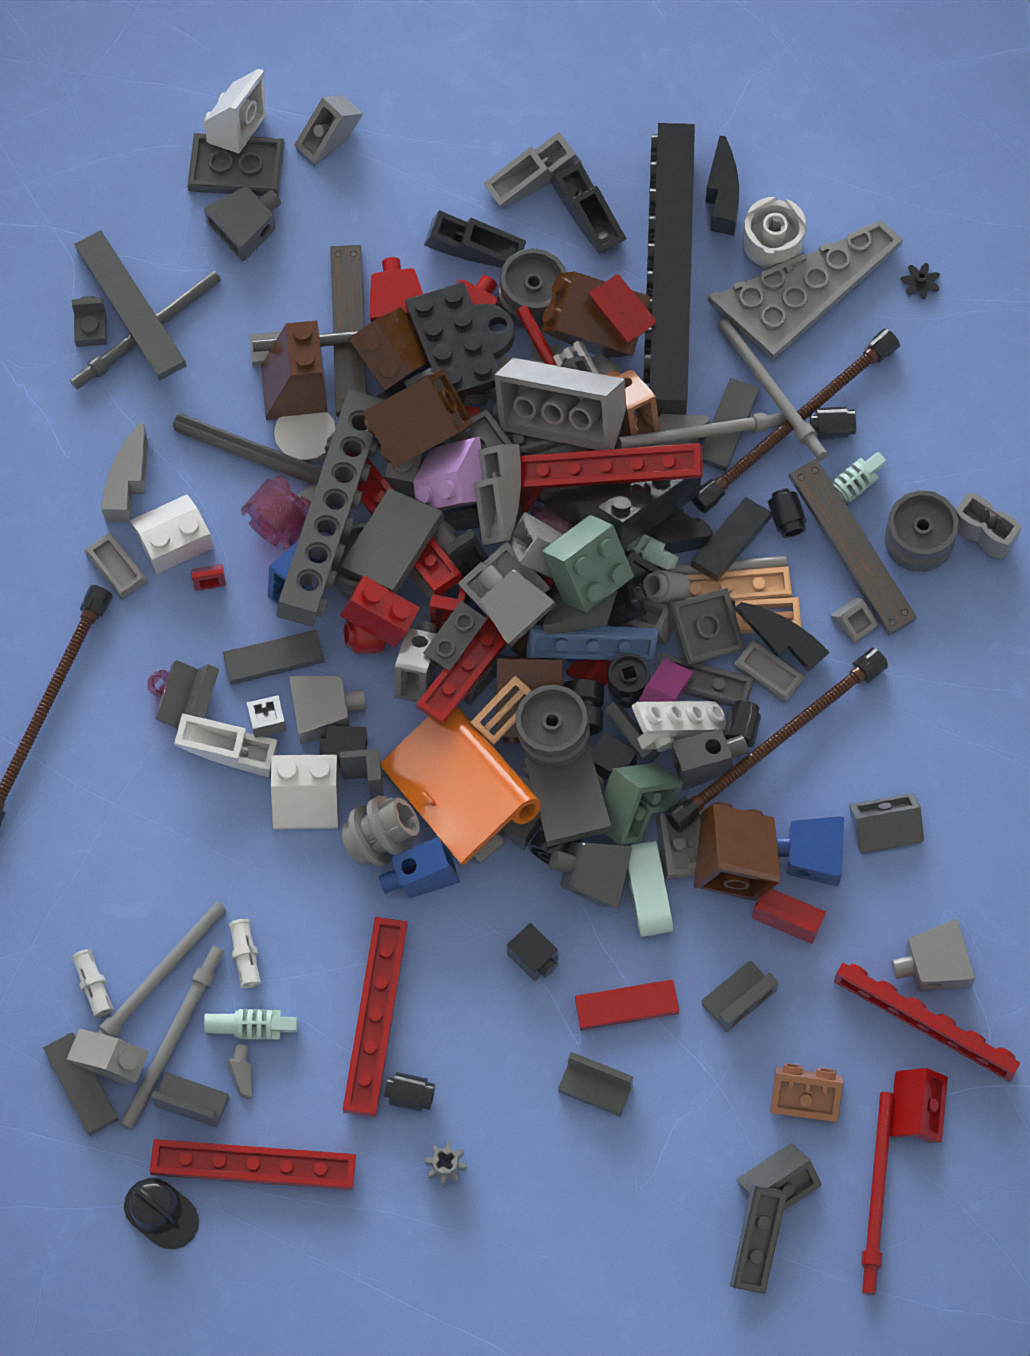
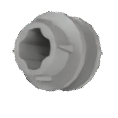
M380 795L368 801L367 806L360 805L350 811L349 821L342 825L344 827L342 830V840L347 852L354 861L363 865L369 862L370 865L374 864L379 867H384L391 863V858L394 855L412 848L413 841L419 838L420 830L417 815L408 802L402 798L397 797L393 800L392 798L388 799Z

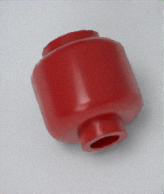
M346 621L344 624L343 635L345 645L350 647L355 654H379L385 650L386 642L349 621Z

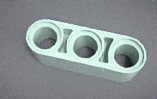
M656 840L626 845L632 847L627 876L640 937L673 932L672 916Z

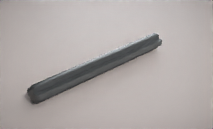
M178 414L174 420V430L310 484L314 483L317 485L322 471V468L184 414ZM343 479L337 480L341 483H345Z

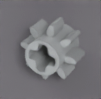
M447 1142L446 1147L441 1149L433 1145V1158L428 1157L424 1160L426 1165L433 1166V1169L428 1173V1178L433 1179L437 1176L441 1181L442 1187L445 1186L446 1180L453 1179L454 1182L459 1183L458 1171L467 1170V1164L458 1162L464 1155L463 1150L460 1149L454 1152L451 1149L450 1142ZM444 1158L446 1162L451 1161L452 1168L449 1170L446 1167L440 1168V1160Z

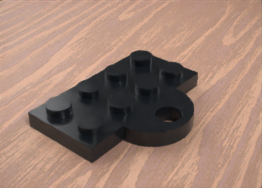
M464 282L405 299L407 312L432 374L443 368L459 398L496 387L494 374L499 371L496 359L504 356L510 350L515 339L513 320L504 309L493 304L473 305ZM496 324L506 326V329L501 332L490 330Z

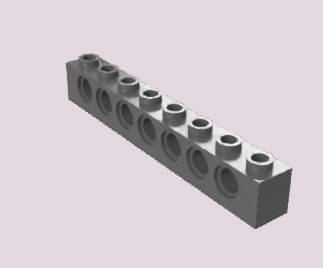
M348 389L280 595L276 617L314 627L317 616L322 618L324 616L328 599L323 598L326 589L332 590L337 572L333 571L332 568L334 562L341 563L346 546L341 544L343 535H350L354 518L349 517L352 508L357 510L363 491H359L358 487L360 482H367L371 465L366 464L368 456L375 457L379 444L378 439L374 438L375 435H372L366 428L364 423L366 417L363 412L384 401V399ZM356 427H360V428H363L364 431H359V430H356L355 428H356ZM352 453L355 454L356 457H350L346 454ZM344 479L348 481V483H341L337 480ZM334 505L339 507L340 509L334 510L329 508L328 506ZM320 532H327L332 536H323ZM311 559H319L323 563H314ZM302 586H311L315 590L307 591Z

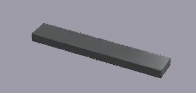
M100 230L75 243L76 251L159 381L187 367L181 353L103 232Z

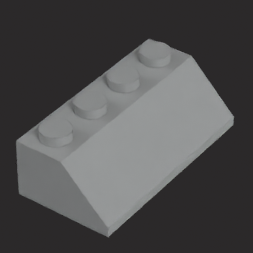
M512 358L494 374L499 425L503 431L595 450L615 448L627 408L625 379L518 358Z

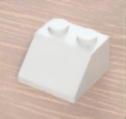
M257 69L236 80L225 93L220 95L217 105L204 118L203 127L206 129L207 143L236 153L241 152L266 117L263 70Z
M188 495L130 520L156 575L214 548L210 532L198 508Z
M271 755L273 830L338 829L339 764L337 755Z

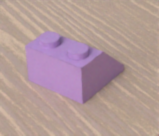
M480 437L431 448L413 480L416 500L440 511L476 504L474 482L483 480L479 450L481 449Z

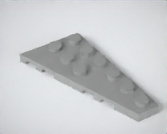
M880 220L848 234L845 239L833 244L829 242L822 245L815 252L808 255L804 253L762 271L760 276L746 282L743 280L733 284L732 288L718 293V291L708 295L707 301L774 360L902 245L903 239Z

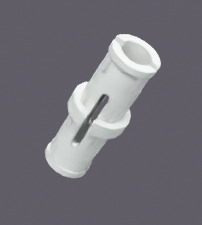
M234 920L229 923L234 947L231 953L238 967L240 987L244 989L257 987L261 984L256 960L259 954L257 947L253 944L250 920Z
M91 949L75 953L71 958L81 981L79 986L89 1000L94 1018H101L111 1014L114 1008L106 992V980L96 966Z

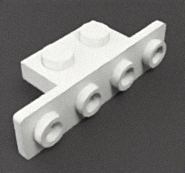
M716 701L636 702L632 705L634 714L644 733L637 738L642 750L656 749L658 752L672 749L673 741L716 729H722L724 732L726 726L724 712Z

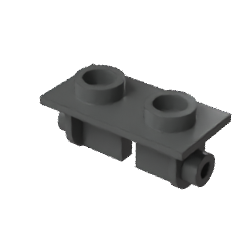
M460 601L423 654L431 658L432 662L441 669L445 668L451 671L487 621V618Z

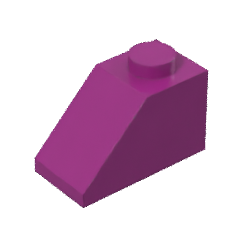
M664 658L647 683L638 702L680 701L694 672Z

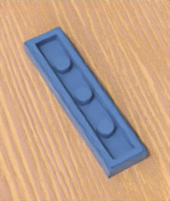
M534 625L528 633L526 654L527 658L614 660L621 654L632 653L641 656L645 661H654L658 631L657 628L601 626L546 635L543 625Z

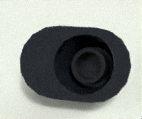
M147 1178L138 1181L127 1193L124 1202L126 1218L153 1243L162 1248L177 1249L184 1247L193 1240L198 1231L199 1224L196 1208L169 1183L159 1178Z

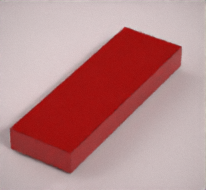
M673 979L575 996L580 1031L679 1014Z

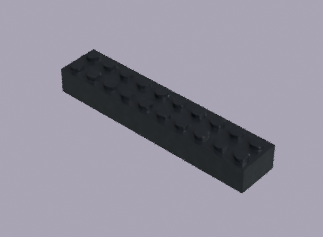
M658 123V134L651 135L646 295L651 297L648 311L655 318L656 323L645 331L643 382L656 396L658 416L660 414L686 415L695 141V124Z

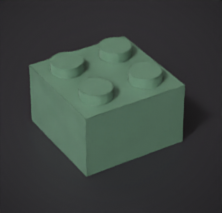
M589 515L542 550L562 601L585 613L634 577L614 526L592 515Z

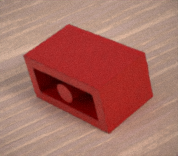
M364 575L353 589L339 616L395 648L408 632L420 607Z

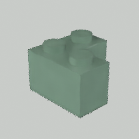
M657 762L613 768L607 780V787L603 796L612 831L604 834L619 845L641 842L651 814L667 811L676 803L683 781Z

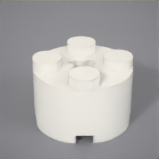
M776 197L763 198L750 207L744 223L743 247L747 256L763 270L799 256L803 251L806 231V219L803 211L793 201L787 199L786 201L776 200Z

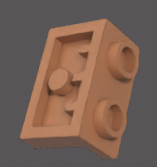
M784 1063L783 1067H775L770 1113L838 1122L843 1078L840 1075H836L837 1071L828 1068H817L816 1072L805 1071L803 1066L793 1063Z

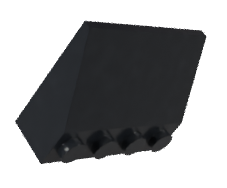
M701 478L590 485L565 489L548 500L545 507L575 526L589 515L612 524L624 549L699 495Z

